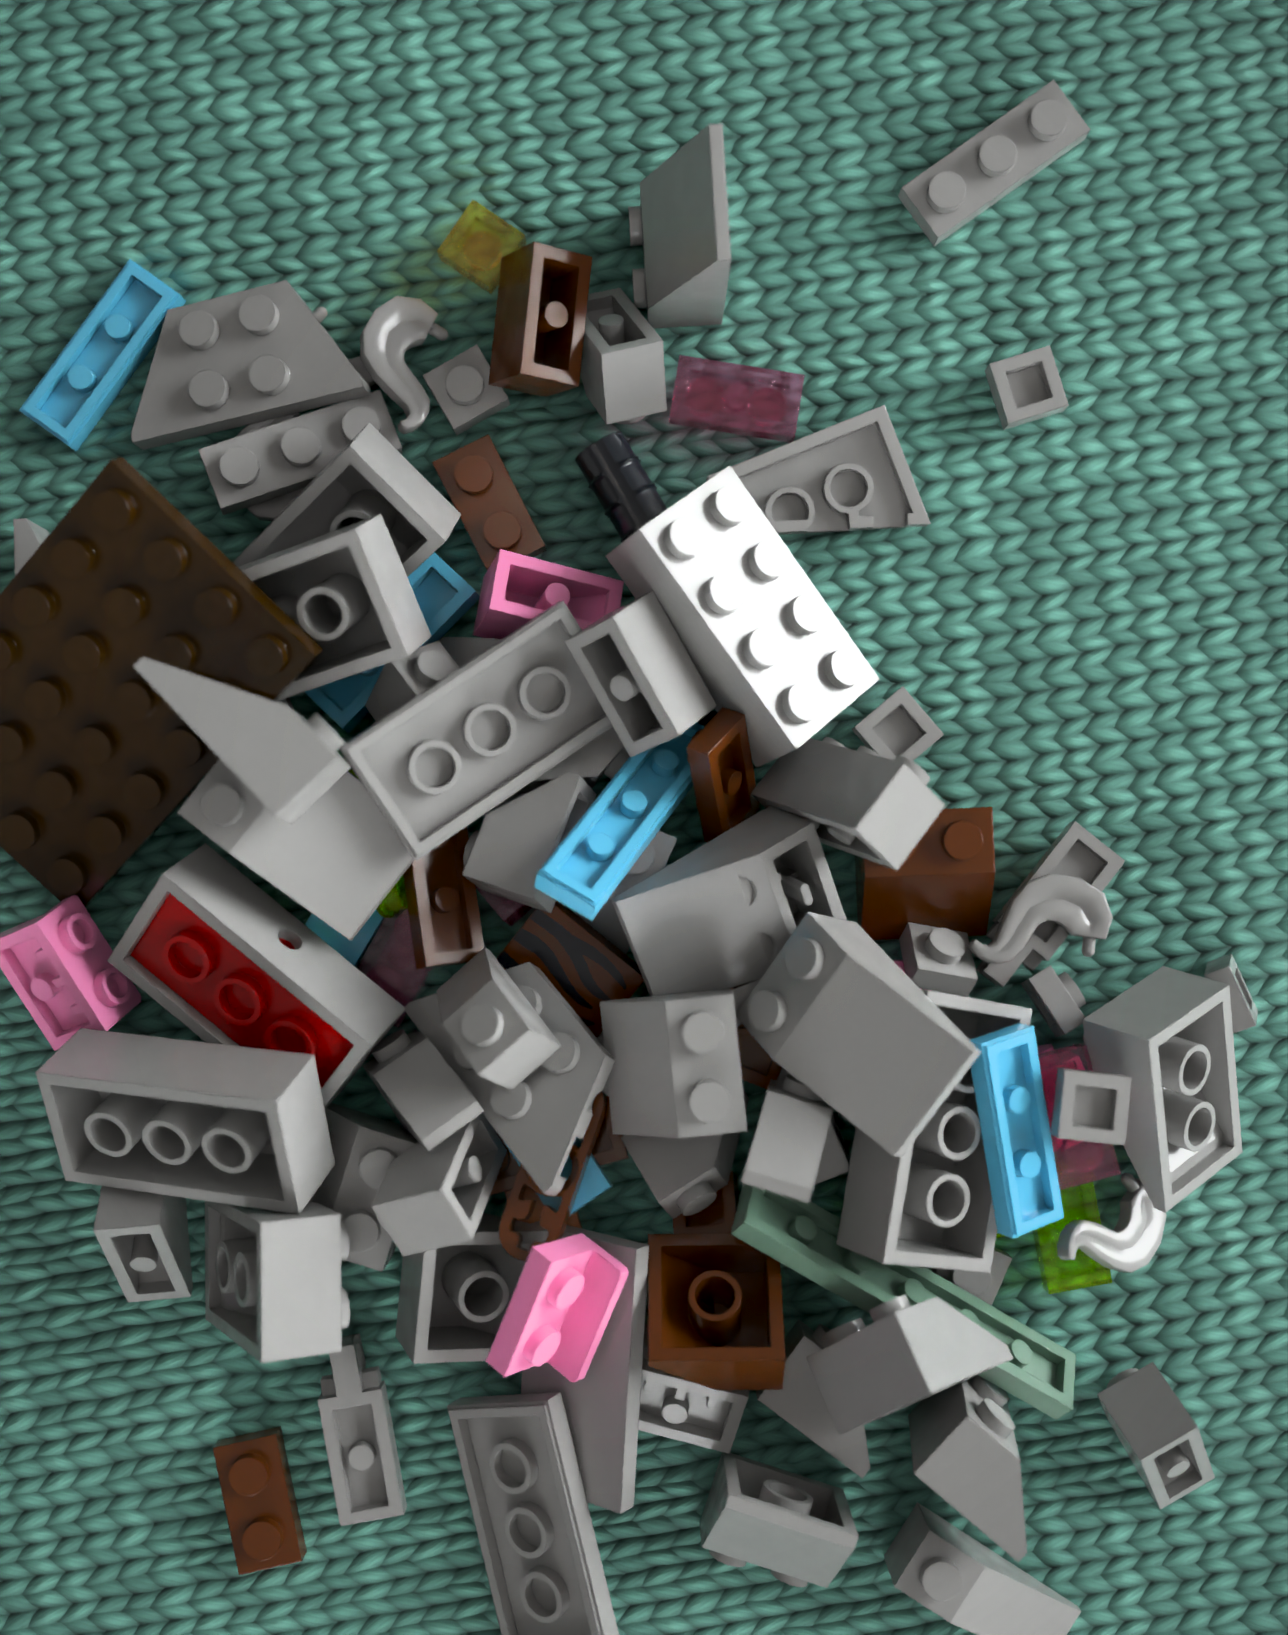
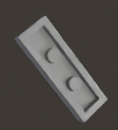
M1052 80L901 187L898 198L935 247L1084 141L1090 128L1057 83Z
M379 389L371 392V395L343 401L198 449L222 514L226 515L305 488L369 422L401 454L402 445Z

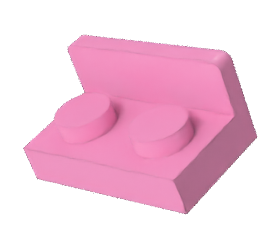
M76 895L63 899L45 914L0 933V969L54 1051L59 1050L80 1028L108 1031L141 1002V995L133 982L107 961L113 950L80 898Z
M583 1233L532 1247L486 1362L503 1377L533 1366H541L547 1362L570 1382L583 1379L628 1277L627 1267Z

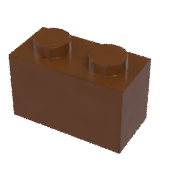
M534 241L501 258L488 385L542 397L579 387L592 266L591 256Z

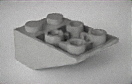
M768 806L611 899L650 996L727 989L761 979L807 912L847 920L814 823L773 806Z

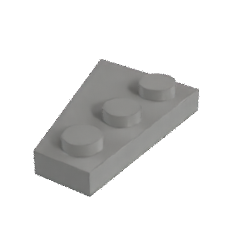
M885 405L731 466L778 535L925 527L931 524ZM721 471L708 475L706 481H708Z

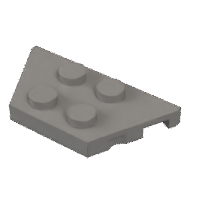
M287 280L167 310L131 431L132 443L142 450L368 396L371 395L370 387L347 359L331 335L313 315L297 291Z
M530 962L506 969L505 971L561 1044V1047L513 1090L477 1075L441 1024L437 993L409 1002L405 1006V1012L420 1032L430 1039L484 1110V1116L541 1191L546 1195L555 1197L562 1190L566 1178L560 1175L576 1137L583 1140L593 1115V1101L596 1095L604 1089L615 1059L541 969Z

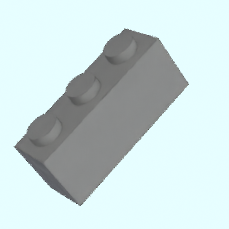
M825 737L822 741L810 738L798 749L779 757L751 793L765 808L773 806L812 821L820 843L895 870L899 869L945 807V804L926 786L930 781L929 775L910 759L900 755L894 760L883 758L865 746H859L857 750L849 749L830 737Z

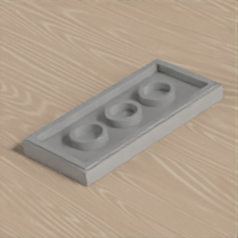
M564 601L557 602L346 742L339 749L412 858L416 861L613 727L565 643L567 639L582 629Z
M540 1221L531 1224L539 1225ZM566 1225L562 1238L583 1233L625 1265L629 1272L585 1377L579 1381L570 1382L546 1362L541 1366H533L522 1371L521 1394L561 1392L587 1502L621 1514L634 1507L649 1245Z
M561 1392L461 1397L449 1404L447 1409L501 1635H619Z

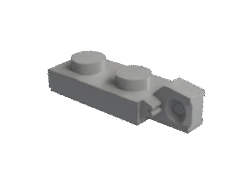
M1076 821L1069 822L1011 898L1025 882L1047 874L1081 878L1102 892L1122 867L1125 860ZM1011 898L993 919L994 924L986 933V936L991 940L994 939ZM1045 921L1038 925L1024 948L1012 961L1000 964L982 961L976 970L994 985L1004 987L1021 964L1030 971H1033L1041 961H1049L1069 934L1055 922Z
M360 1333L342 1336V1352L329 1353L333 1374L322 1376V1379H320L322 1393L318 1398V1406L340 1526L404 1515L407 1502L385 1381H382L379 1366L366 1368Z

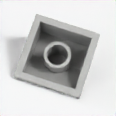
M731 988L600 1001L604 1047L615 1059L607 1079L613 1134L685 1138L747 1131L734 996Z
M331 1103L325 1109L335 1166L309 1202L319 1203L341 1214V1220L346 1224L349 1234V1254L346 1261L383 1272L394 1255L396 1244L388 1232L380 1226L371 1205L391 1162L418 1141L401 1124Z
M483 1213L472 1241L403 1256L395 1336L413 1364L486 1361L526 1264V1261L515 1259L503 1248L499 1237V1225L502 1217ZM517 1220L514 1227L515 1231L523 1235L521 1246L529 1250L534 1241H546L549 1230L543 1229L540 1225Z
M906 1294L869 1310L874 1323L865 1326L862 1318H858L828 1331L825 1334L830 1345L806 1357L839 1435L920 1402L1013 1359L1008 1345L939 1297H934L911 1306Z
M976 1375L922 1400L908 1415L913 1473L1013 1559L1019 1562L1027 1554L1021 1463L1014 1434L1016 1427L1010 1416L1007 1403L1009 1397L1005 1390Z
M722 1452L700 1520L702 1548L708 1549L710 1555L716 1560L730 1566L744 1567L746 1562L770 1569L771 1574L775 1578L791 1586L806 1587L808 1582L827 1588L855 1550L859 1537L844 1490L733 1453Z

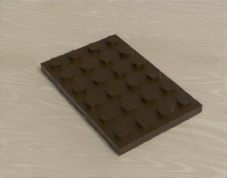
M123 457L109 461L0 594V846L58 900L62 901L65 898L76 895L80 898L85 908L196 789L220 759L140 675L133 665L142 657H146L275 702L323 650Z

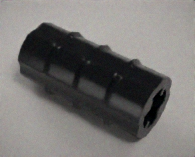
M621 431L601 438L585 448L575 458L577 465L589 483L588 488L592 489L605 510V515L608 516L620 535L621 542L667 510L657 492V487L649 479L641 465V460L635 455Z

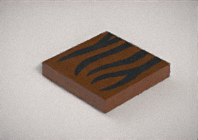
M557 900L551 913L535 909L496 958L505 970L527 962L540 968L596 1037L603 1031L600 1001L630 998L644 982L637 963Z

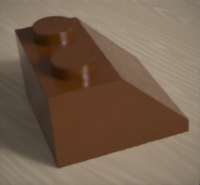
M992 807L942 809L898 870L855 855L858 925L873 940L899 939L908 922L966 932L968 936L986 935L996 873Z
M731 1233L648 1234L649 1367L714 1390H783L785 1342L780 1262L734 1237Z

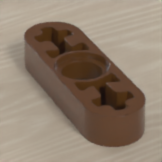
M603 1091L599 1092L593 1101V1115L585 1132L581 1147L579 1148L576 1144H573L569 1153L572 1161V1171L569 1178L565 1181L562 1190L555 1196L562 1198L558 1212L550 1205L544 1206L539 1225L543 1229L549 1230L546 1241H534L529 1250L521 1246L523 1235L514 1230L517 1219L525 1220L532 1216L537 1202L536 1200H524L525 1190L529 1186L540 1195H549L541 1191L522 1164L520 1165L499 1225L501 1244L506 1252L515 1259L527 1261L532 1247L562 1239L606 1113L607 1098Z

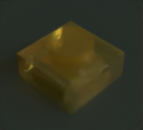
M472 200L437 252L441 261L492 294L499 284L501 258L524 247L527 243L525 234L475 200Z

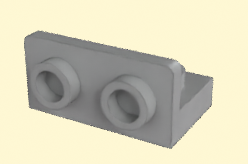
M645 1324L638 1430L730 1454L749 1397V1390H714L649 1367L648 1325Z

